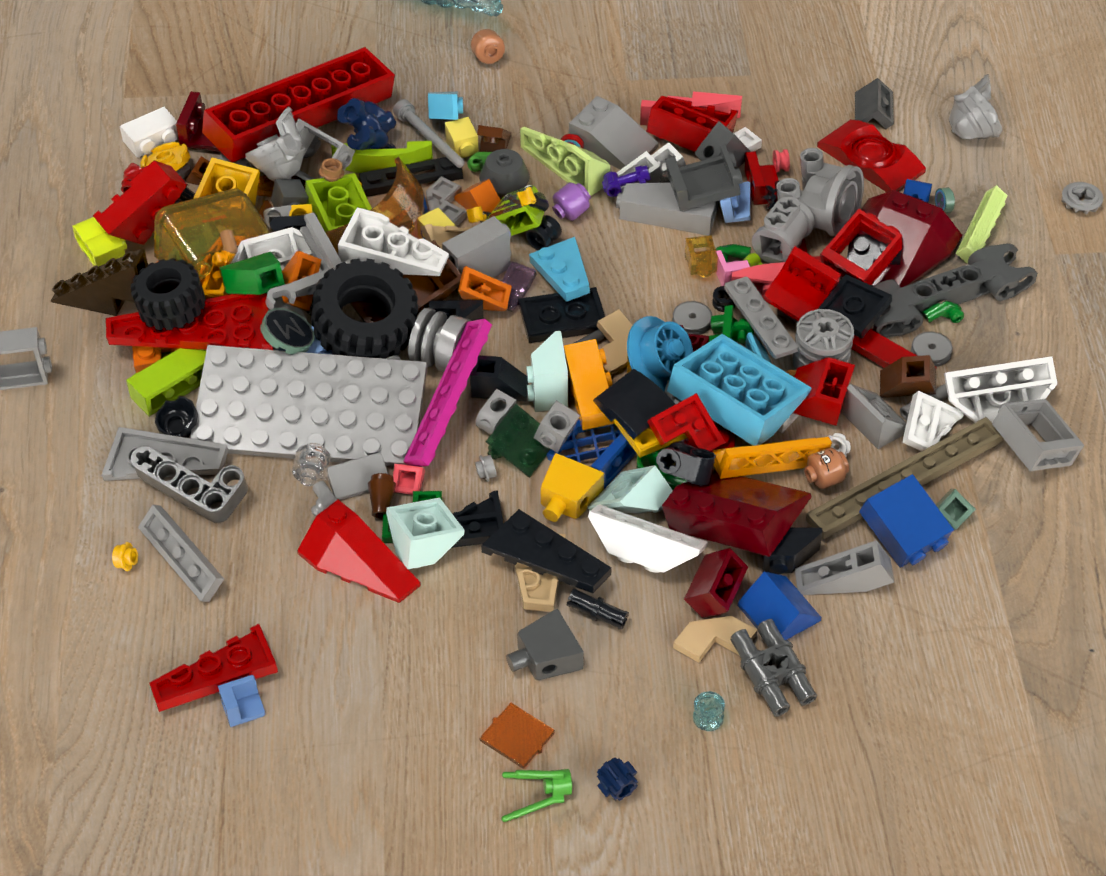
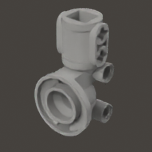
M807 148L803 150L800 154L803 191L800 190L798 180L794 178H785L777 183L778 201L765 216L764 226L760 227L752 236V246L757 255L768 264L786 262L795 246L799 248L802 245L803 238L807 237L814 228L825 230L830 236L835 237L861 207L864 192V176L859 167L853 165L840 167L824 163L823 152L820 149Z

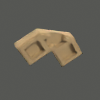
M620 309L597 322V327L610 342L602 348L604 349L607 365H603L604 371L610 372L611 375L627 367V339L629 331L633 326Z
M733 616L689 622L674 641L673 649L698 663L715 642L739 655L730 640L731 636L739 630L746 629L753 641L757 636V629Z

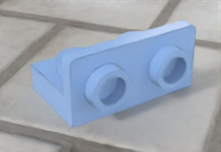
M749 181L739 184L740 195L720 200L725 223L748 221L751 219V184Z

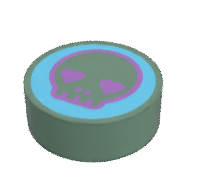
M949 187L938 188L935 193V206L942 208L945 213H951L955 206L954 193Z

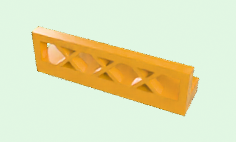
M829 437L712 450L716 455L714 467L720 479L802 469L807 467L809 455L830 448L832 442Z

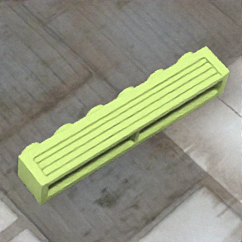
M997 185L985 193L956 252L967 264L969 257L975 251L986 246L985 242L991 235V229L996 225L995 221L1006 204L1005 200L1008 195Z

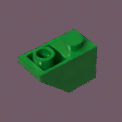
M271 252L219 267L227 294L261 295L267 293L272 288L285 285L280 262Z

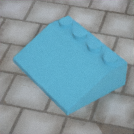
M721 334L674 364L667 392L681 401L697 393L713 421L741 437L747 443L756 446L761 445L777 432L808 396L812 388Z

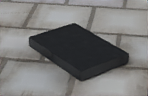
M596 287L590 288V293L568 302L559 293L518 299V306L528 343L546 341L555 331H561L562 338L591 334L599 329L597 322L605 317Z

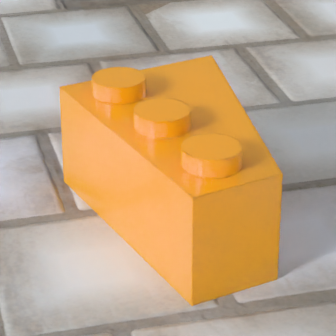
M596 339L564 345L568 379H570L571 383L570 390L575 399L577 413L580 414L579 420L582 431L615 424L593 402L598 395L613 385L610 372L604 371L603 365H607L604 349H598Z

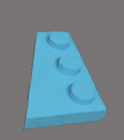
M575 237L529 254L530 263L566 302L590 293L588 278Z

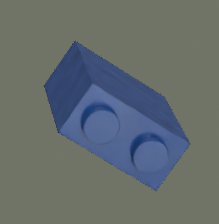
M913 474L868 498L859 511L900 568L909 562L911 565L919 563L926 557L925 553L932 549L934 552L943 549L948 545L949 541L947 539L954 531Z

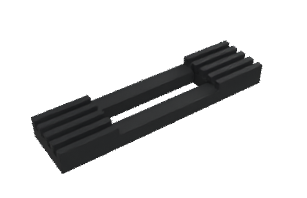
M447 157L359 173V179L366 197L390 193L392 189L434 182L441 176L450 181L463 179L462 168L456 167ZM434 169V172L387 180L390 177Z

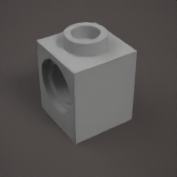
M556 400L541 421L534 439L543 446L558 453L574 430L580 414Z

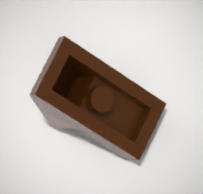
M478 125L477 135L481 137L479 152L507 149L511 132L503 128Z

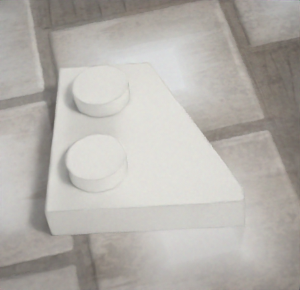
M917 391L912 397L902 443L923 451L940 442V439L952 429L951 427L964 414L949 404Z

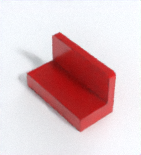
M756 151L746 152L744 173L746 180L751 184L753 205L768 204L767 200L761 199V197L767 195L766 185L775 188V182L779 181L775 166H760ZM774 193L776 196V199L774 201L777 202V193Z

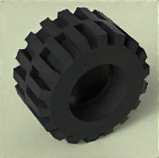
M170 258L166 261L161 259L157 263L152 262L148 264L147 268H142L139 271V275H135L133 278L134 283L131 284L132 297L141 320L146 322V325L150 328L154 326L157 330H162L163 328L173 330L174 327H184V324L193 322L194 317H199L201 309L205 307L204 301L206 298L197 270L194 269L191 263L187 264L185 260L177 261L176 258Z

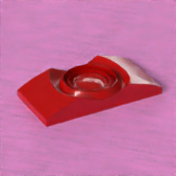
M850 119L817 142L818 148L845 166L853 165L859 167L865 179L885 192L892 190L899 192L905 188L907 179L916 180L926 172V167L906 145L890 142L881 135L873 124Z

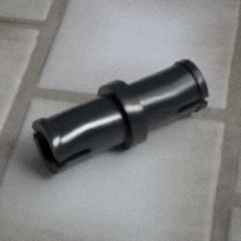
M576 588L571 591L568 597V607H573L590 615V619L594 621L602 620L620 630L626 624L627 618L625 617L629 616V612L605 603L606 600L602 597L596 599L578 591Z

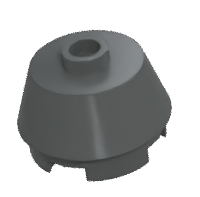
M500 149L493 151L487 156L479 179L480 182L490 179L498 196L502 199L503 196L527 186L530 174L520 154L513 150Z

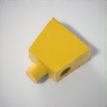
M555 453L541 485V504L545 507L543 510L544 517L552 522H557L562 514L573 519L579 518L587 510V506L604 490V472Z

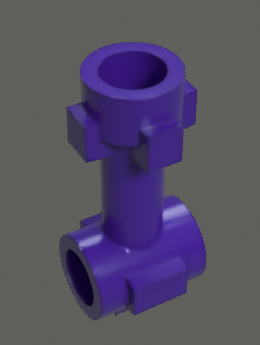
M647 165L635 167V172L618 177L616 172L606 173L603 177L604 181H602L604 192L610 197H616L618 193L622 192L621 187L625 186L626 183L638 181L640 184L647 183V181L651 180Z

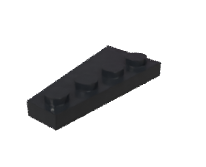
M520 509L481 545V550L484 554L490 556L493 553L504 557L506 562L514 565L517 562L532 567L533 572L541 575L544 573L558 577V581L590 593H594L611 576L612 567Z

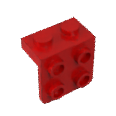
M795 246L782 269L765 292L763 299L799 321L807 312L817 310L831 293L841 274Z

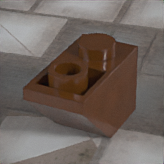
M930 355L901 357L880 370L881 398L913 396L917 391L927 395L936 394V367Z

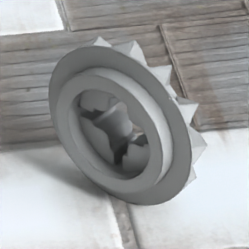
M1074 182L1068 184L1063 189L1062 202L1066 204L1067 209L1073 208L1075 213L1083 211L1087 215L1089 211L1096 212L1102 206L1103 194L1092 184ZM1083 195H1085L1084 201L1079 200Z

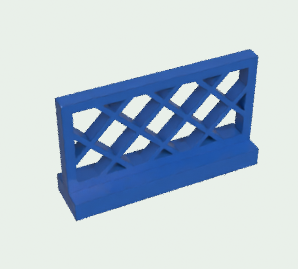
M578 420L574 430L558 453L551 449L547 453V458L552 461L555 453L560 454L563 450L572 448L575 449L576 454L565 457L579 463L583 460L597 458L591 467L604 472L605 489L636 455V452L620 430L614 431L613 426L616 424L582 431L580 420ZM610 426L611 432L595 435V429ZM591 431L592 436L575 439L578 433ZM613 440L609 447L598 449L597 443ZM594 444L595 450L578 452L577 447Z

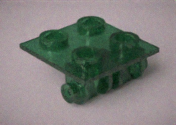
M517 404L514 405L485 441L489 444L487 454L491 455L492 459L496 460L503 456L528 477L533 474L551 449L534 439L540 423Z

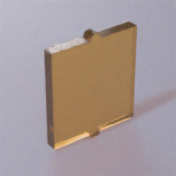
M510 703L498 717L492 719V724L481 735L480 741L524 769L537 753H542V747L553 736L555 730L518 706Z

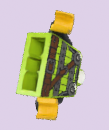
M527 185L523 189L505 195L492 212H482L481 206L466 209L469 223H482L495 216L502 224L504 223L508 226L511 236L539 227L545 211L549 208V203L545 195L538 192L535 186Z

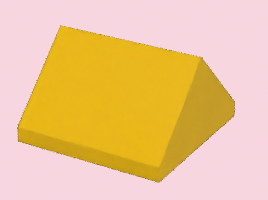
M212 157L194 195L193 202L242 215L245 211L255 207L260 171Z

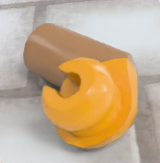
M230 229L220 233L223 249L221 252H215V255L212 256L214 266L222 267L231 264L238 252L233 231Z

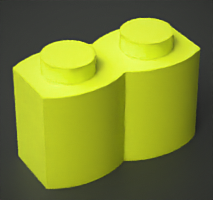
M94 217L72 226L78 245L87 255L93 266L97 265L99 267L106 264L112 258L118 259L125 255V249H127L125 239L109 235Z

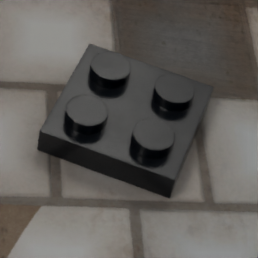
M845 274L818 309H830L840 312L852 323L854 335L863 339L891 304L892 295Z

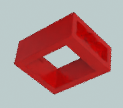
M858 209L820 253L821 262L841 274L840 279L847 274L872 285L901 251L902 234L894 226H887L880 222L874 214L865 213ZM860 230L888 245L867 271L840 255Z

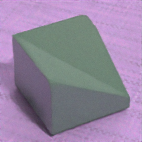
M950 489L936 504L954 530H957L976 510L956 489Z

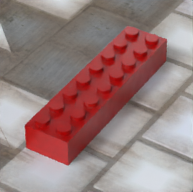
M363 47L205 109L202 133L233 163L245 158L246 153L258 148L257 143L276 134L280 137L276 121L287 107L292 109L295 123L298 119H301L311 126L318 128L337 120L338 109L347 104L352 98L373 103H379L391 98L395 74L366 47Z

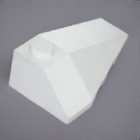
M358 207L338 243V256L342 262L352 259H360V261L375 259V263L381 264L385 262L390 265L391 269L394 270L396 268L405 275L440 276L449 257V253L424 238L417 239L409 234L407 228L403 226L399 228L390 223L389 218L385 215Z

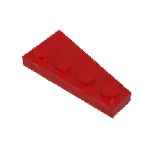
M260 624L251 627V633L242 638L235 636L227 640V646L212 653L209 650L199 655L198 661L192 665L183 664L149 682L158 711L161 712L219 692V685L254 675L256 680L277 673L278 669Z

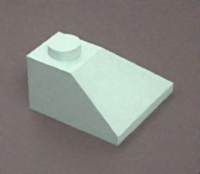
M655 465L622 471L587 508L591 511L598 504L623 513H645L651 511L656 513L663 509L662 504L673 490Z
M441 498L392 506L386 509L395 552L407 569L435 564L465 532Z

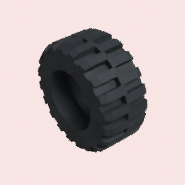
M352 259L348 264L346 262L337 264L335 270L331 268L324 273V278L319 279L316 291H314L311 323L314 327L313 332L316 339L321 340L320 345L326 351L332 350V355L382 359L400 355V350H405L409 345L411 331L417 319L418 297L416 291L412 289V283L408 278L403 279V273L398 269H391L390 265L385 262L381 264L375 263V259H367V261ZM365 301L378 305L388 316L377 322L364 323L348 317L341 308L352 302Z

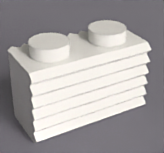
M164 106L121 125L122 140L133 154L140 158L145 154L152 153L151 150L157 146L175 142L176 140L179 141L176 127L177 120Z

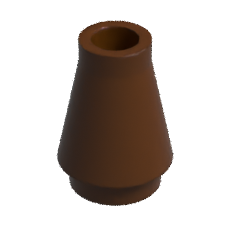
M373 474L368 482L373 517L383 518L387 507L391 506L396 483L394 482V477L390 474Z

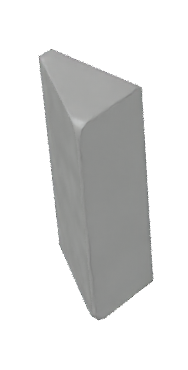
M381 453L327 467L328 482L336 500L368 493V482L373 474H388Z

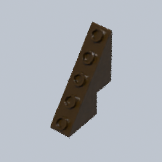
M139 249L134 252L129 251L123 257L118 259L112 258L106 264L99 267L97 265L93 266L89 271L82 274L77 273L66 281L60 280L52 288L55 294L51 302L117 316L125 301L134 302L131 294V284L134 283V276L139 275V271L142 268L148 267L145 249Z

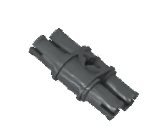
M773 619L761 622L757 628V631L768 647L765 650H757L746 629L739 630L731 636L730 640L742 659L740 662L742 670L747 672L754 685V691L764 697L774 717L783 715L790 709V704L779 688L783 684L790 685L801 706L808 705L816 699L817 694L805 676V665L800 663L792 649L793 644L788 640H784Z

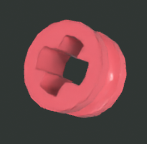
M783 149L782 152L778 150L773 151V165L775 166L776 173L780 172L781 169L784 172L789 171L790 159L787 149Z

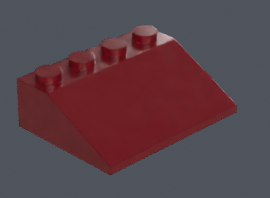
M715 470V474H712L708 485H695L686 481L676 486L662 504L668 527L671 530L770 557L812 496L809 492L743 476L720 479Z

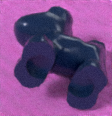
M357 98L350 99L347 104L338 109V121L353 126L356 133L355 135L351 134L347 139V144L350 148L354 150L396 149L394 144L388 143L387 133L396 126V120L390 111H384L371 101L364 102Z

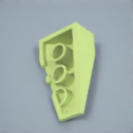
M527 127L520 129L521 148L567 183L582 184L590 196L603 189V177L611 170V165L606 160L601 159L591 151Z

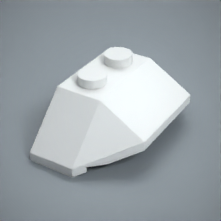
M291 227L241 241L238 246V252L231 264L271 252L280 262L281 269L283 270L296 251H301L311 256L313 254L301 232Z
M1052 356L944 373L949 401L974 423L985 417L993 423L998 415V410L1004 403L1046 399L1057 385Z
M598 504L589 511L588 517L608 553L617 556V559L622 562H635L643 565L650 572L664 573L698 556L708 544L707 541L642 520Z

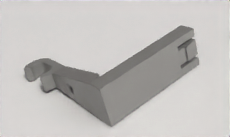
M314 212L304 215L306 226L301 227L300 232L313 256L322 259L320 265L322 271L292 283L270 289L265 301L270 310L274 309L276 303L274 298L285 296L289 299V303L294 305L296 297L314 294L319 279L324 278V273L331 268L335 270L336 265L342 263Z

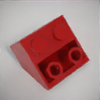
M827 357L798 367L794 377L812 389L793 413L837 426L855 365Z

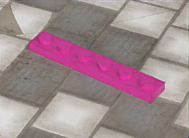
M486 319L466 323L403 462L407 465L417 467L429 466L434 459L437 446L446 433V427L451 415L456 411L457 402L467 386L470 373L478 362V356L483 345L488 340L492 324Z

